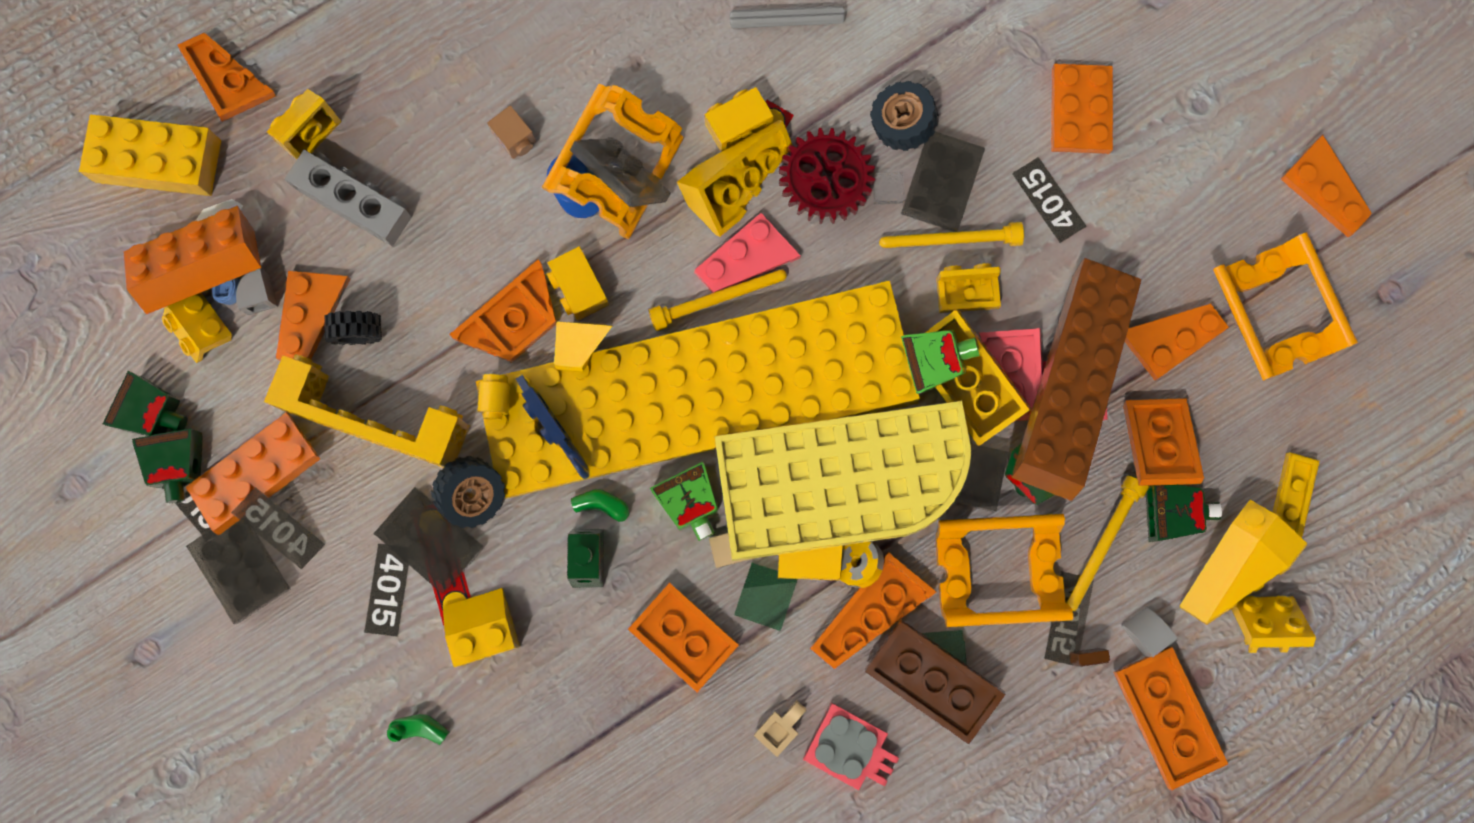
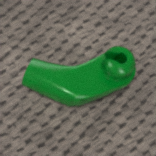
M601 489L590 490L571 498V504L576 513L599 510L618 522H623L629 517L627 503Z
M419 714L393 720L389 724L387 737L392 742H399L402 739L419 736L441 745L450 731L429 715Z

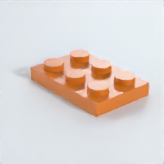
M1054 64L1052 67L1051 152L1110 154L1113 150V66Z
M1187 398L1126 400L1123 409L1138 485L1201 484L1204 480V474Z
M670 582L628 628L635 637L697 693L739 646Z

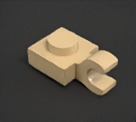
M796 700L783 717L774 711L754 733V736L778 757L798 735V731L792 726L806 712V708Z

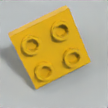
M1247 596L1231 608L1244 634L1245 645H1249V653H1257L1260 647H1279L1281 653H1287L1290 647H1314L1316 636L1294 596Z

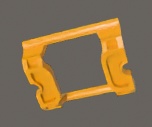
M598 84L544 181L542 188L549 193L563 194L581 206L586 205L588 202L595 203L599 207V216L618 227L619 234L622 237L630 239L684 139L680 134L682 128L677 122L660 111H656L654 114L645 113L642 109V100L627 90L616 85L604 86ZM606 110L613 113L614 119L619 125L649 143L659 142L664 146L660 159L634 207L628 203L626 196L621 191L590 173L580 174L566 168L594 116Z
M1307 232L1296 236L1280 246L1258 254L1255 265H1250L1245 260H1241L1226 267L1223 264L1213 269L1263 381L1292 370L1295 359L1308 364L1358 343ZM1308 264L1333 322L1320 333L1304 332L1275 343L1263 351L1237 292H1246L1272 282L1282 276L1286 269L1290 267Z
M1064 514L939 520L938 530L935 534L937 565L943 567L947 573L945 581L938 584L941 615L945 619L946 627L1073 620V610L1065 602L1063 577L1056 575L1053 570L1054 562L1061 558L1059 533L1065 525ZM1033 528V542L1028 548L1030 586L1032 592L1037 596L1040 609L976 613L967 608L966 600L971 594L970 565L968 552L962 546L961 538L970 531Z

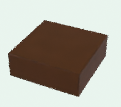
M1094 648L1069 652L1070 662L1080 667L1109 663L1108 661H1110L1109 650Z

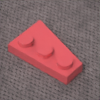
M760 213L694 270V273L714 293L746 282L747 279L761 273L770 272L785 263L794 262L800 259L801 256L766 217Z
M1041 329L980 332L979 335L982 342L1029 406L1033 408L1043 375ZM1032 409L1016 421H1029Z

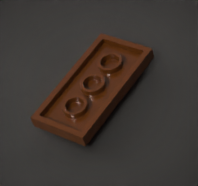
M902 619L865 668L867 674L967 744H970L1006 695L1004 690Z

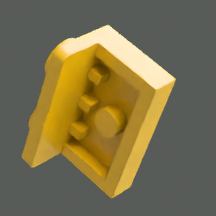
M989 263L977 264L973 266L974 269H962V266L958 265L945 267L944 271H940L936 277L939 313H949L955 310L963 312L999 309L1001 301L998 276L1001 274V268L992 267V264Z
M202 293L164 307L162 322L165 328L170 333L174 332L179 339V345L184 354L191 356L196 363L203 360L205 352L221 346L232 339L231 332Z

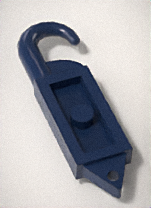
M523 375L516 378L523 391L522 396L526 400L523 407L533 420L535 418L539 419L543 425V428L540 429L543 437L550 445L555 443L561 447L578 474L583 479L588 478L590 470L585 460L540 393L531 387Z

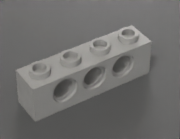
M303 150L284 180L295 190L393 247L412 218L405 210L407 205L394 196H391L389 199L380 194L382 190L368 181L362 184L355 180L357 176L347 168L341 166L338 170L331 166L332 161L323 154L316 151L313 155ZM331 177L327 185L320 186L323 178ZM356 191L355 197L352 200L344 201L347 193ZM374 206H381V210L377 215L369 216L370 210Z

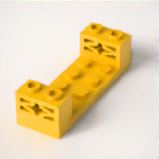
M295 354L293 359L282 355L265 397V403L284 412L442 468L448 462L458 458L470 425L462 420L464 416L458 414V411L442 405L439 406L438 410L428 407L417 438L400 430H397L396 434L393 435L394 430L375 421L368 420L365 425L364 419L352 413L339 409L336 414V409L320 402L330 377L321 371L322 366L298 354Z

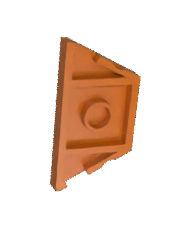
M539 260L535 261L449 335L455 341L512 363L557 323L541 262Z

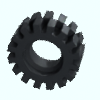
M338 311L324 316L325 341L328 343L366 345V343L373 344L382 340L381 315H378V313L369 311Z

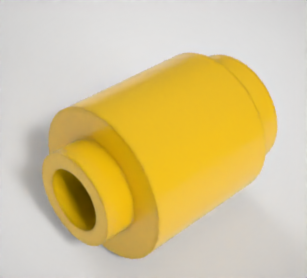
M498 374L483 375V381L479 382L477 412L483 413V419L502 420V415L509 413L511 385L508 384V376Z

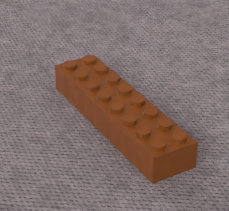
M1087 258L1083 259L1075 271L1011 478L1070 501L1085 487L1142 279Z

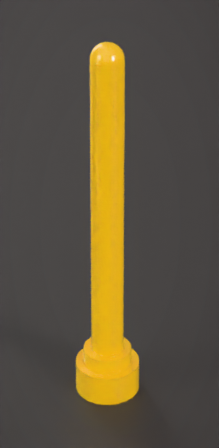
M1009 222L1008 226H1003L1002 229L884 236L880 238L879 245L882 248L1003 241L1004 244H1009V246H1022L1024 242V229L1022 222Z
M777 270L668 309L666 306L661 308L660 305L649 308L648 312L656 332L667 328V325L672 323L673 319L786 280L787 273L784 270Z
M1126 476L1121 485L1123 489L1121 495L1123 497L1066 602L1073 611L1078 609L1133 503L1138 502L1140 498H1144L1149 488L1148 485L1139 486L1137 478Z

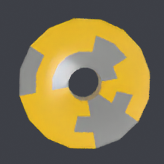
M871 541L843 545L840 580L854 588H865L877 581L884 565L883 553L878 545ZM861 559V565L857 567V562Z

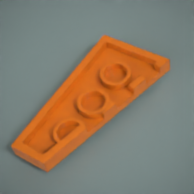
M889 552L883 557V571L878 580L871 586L858 588L810 647L814 653L833 669L837 668L870 641L889 629L890 626L913 611L926 599L937 593Z

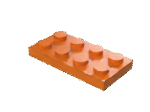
M286 412L186 486V489L212 532L220 535L246 516V511L249 507L259 506L260 503L257 501L259 498L266 501L318 462L320 458L294 419Z
M1167 647L1154 657H1145L1113 672L1168 789L1174 790L1228 765L1173 647Z

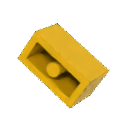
M757 87L749 91L748 89L741 90L734 95L732 100L724 104L717 103L704 114L705 126L720 152L773 123L774 119L772 112Z
M580 246L547 262L551 271L546 275L554 290L559 287L561 288L565 297L560 299V302L568 316L574 314L577 321L609 306L608 300Z

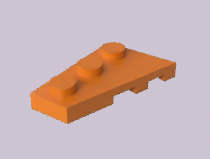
M202 33L177 45L222 122L276 97L271 88L255 78L252 72L242 67L206 33Z
M1323 134L1281 178L1285 184L1347 237L1352 236L1372 214Z
M288 271L276 353L277 360L280 361L282 355L293 359L295 354L312 359L325 333L324 316L335 312L339 304L337 301L343 289L347 288L351 280L348 276Z
M1210 303L1128 328L1125 343L1155 381L1224 332L1229 326Z

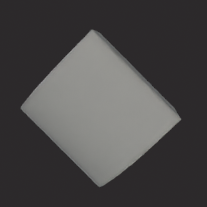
M259 268L247 273L240 280L236 291V301L239 310L247 315H252L278 307L270 275L264 269Z
M1148 608L1143 609L1122 625L1143 656L1154 657L1178 639L1169 626L1155 612Z

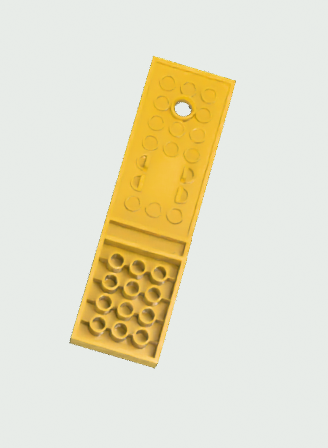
M890 280L593 352L584 372L559 370L555 368L554 362L502 374L508 376V384L511 385L509 413L502 415V420H483L493 468L502 477L501 481L505 485L504 499L716 449L715 436L880 413L918 404L920 397L919 393H916L901 336H904ZM523 375L531 387L540 393L585 460L590 470L588 478L583 479L578 474L561 447L555 443L550 445L544 437L540 436L537 430L539 419L535 418L533 420L524 409L523 404L526 403V400L522 396L523 391L516 378ZM483 379L476 381V386H477L478 394H479V382H482Z

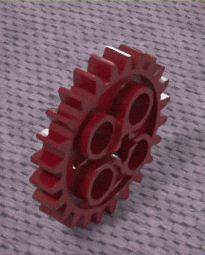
M819 128L818 134L815 137L810 131H807L806 141L797 137V148L789 145L787 152L790 156H782L781 162L786 166L779 167V174L785 177L779 179V186H787L782 191V196H791L788 202L789 207L798 204L797 215L807 211L808 221H811L814 215L819 217L820 224L828 216L831 223L835 224L836 215H840L845 221L847 220L848 210L856 215L858 212L856 204L864 207L867 201L864 196H871L872 189L868 186L874 185L875 178L869 175L874 173L875 166L866 164L870 162L872 156L871 154L862 156L865 145L855 147L856 137L854 136L847 141L845 139L846 131L844 130L839 137L835 136L834 128L830 129L828 135H824L822 128ZM834 152L839 154L842 159L833 162L828 159L827 155ZM815 153L820 154L826 175H832L831 186L839 196L838 199H835L831 193L832 190L826 176L821 177L823 168L818 158L814 155ZM807 163L812 165L815 170L811 173H804L799 167ZM849 179L854 186L843 188L839 184V180ZM814 190H822L827 197L819 200L814 198L811 193Z

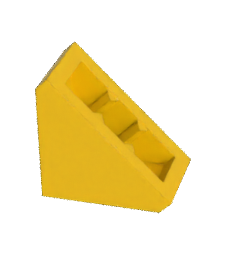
M557 322L555 368L584 372L592 353L612 326L584 322Z

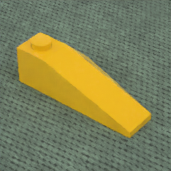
M778 120L697 165L677 181L688 207L716 236L721 237L743 218L747 212L745 207L751 198L759 195L762 190L760 186L767 175L775 172L781 163L782 156L788 153L787 148L789 145H792L784 122Z
M1249 500L1230 525L1180 604V608L1205 625H1208L1236 606L1247 595L1263 588L1265 583L1278 574L1282 575L1288 571L1306 548L1307 542L1278 515Z

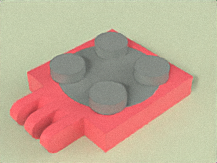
M831 703L803 760L851 787L860 790L866 776L886 786L888 780L877 774L879 770H882L891 775L894 769L883 762L887 758L890 762L897 764L899 757L881 748L888 733Z

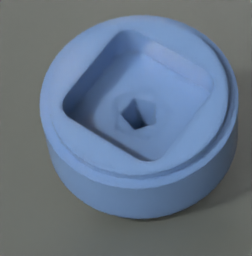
M237 277L213 287V298L217 302L226 305L236 303V291L240 279Z

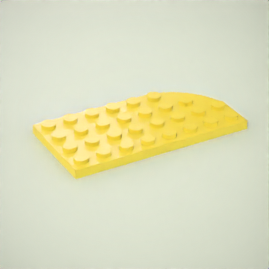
M962 401L715 436L732 561L904 537L917 533L934 523L949 509L964 485L970 466L971 445Z

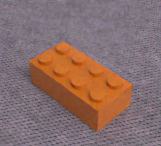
M238 205L230 209L220 210L215 215L200 221H193L183 228L170 233H163L158 238L143 244L134 245L130 249L123 251L126 289L146 315L261 268L255 231Z

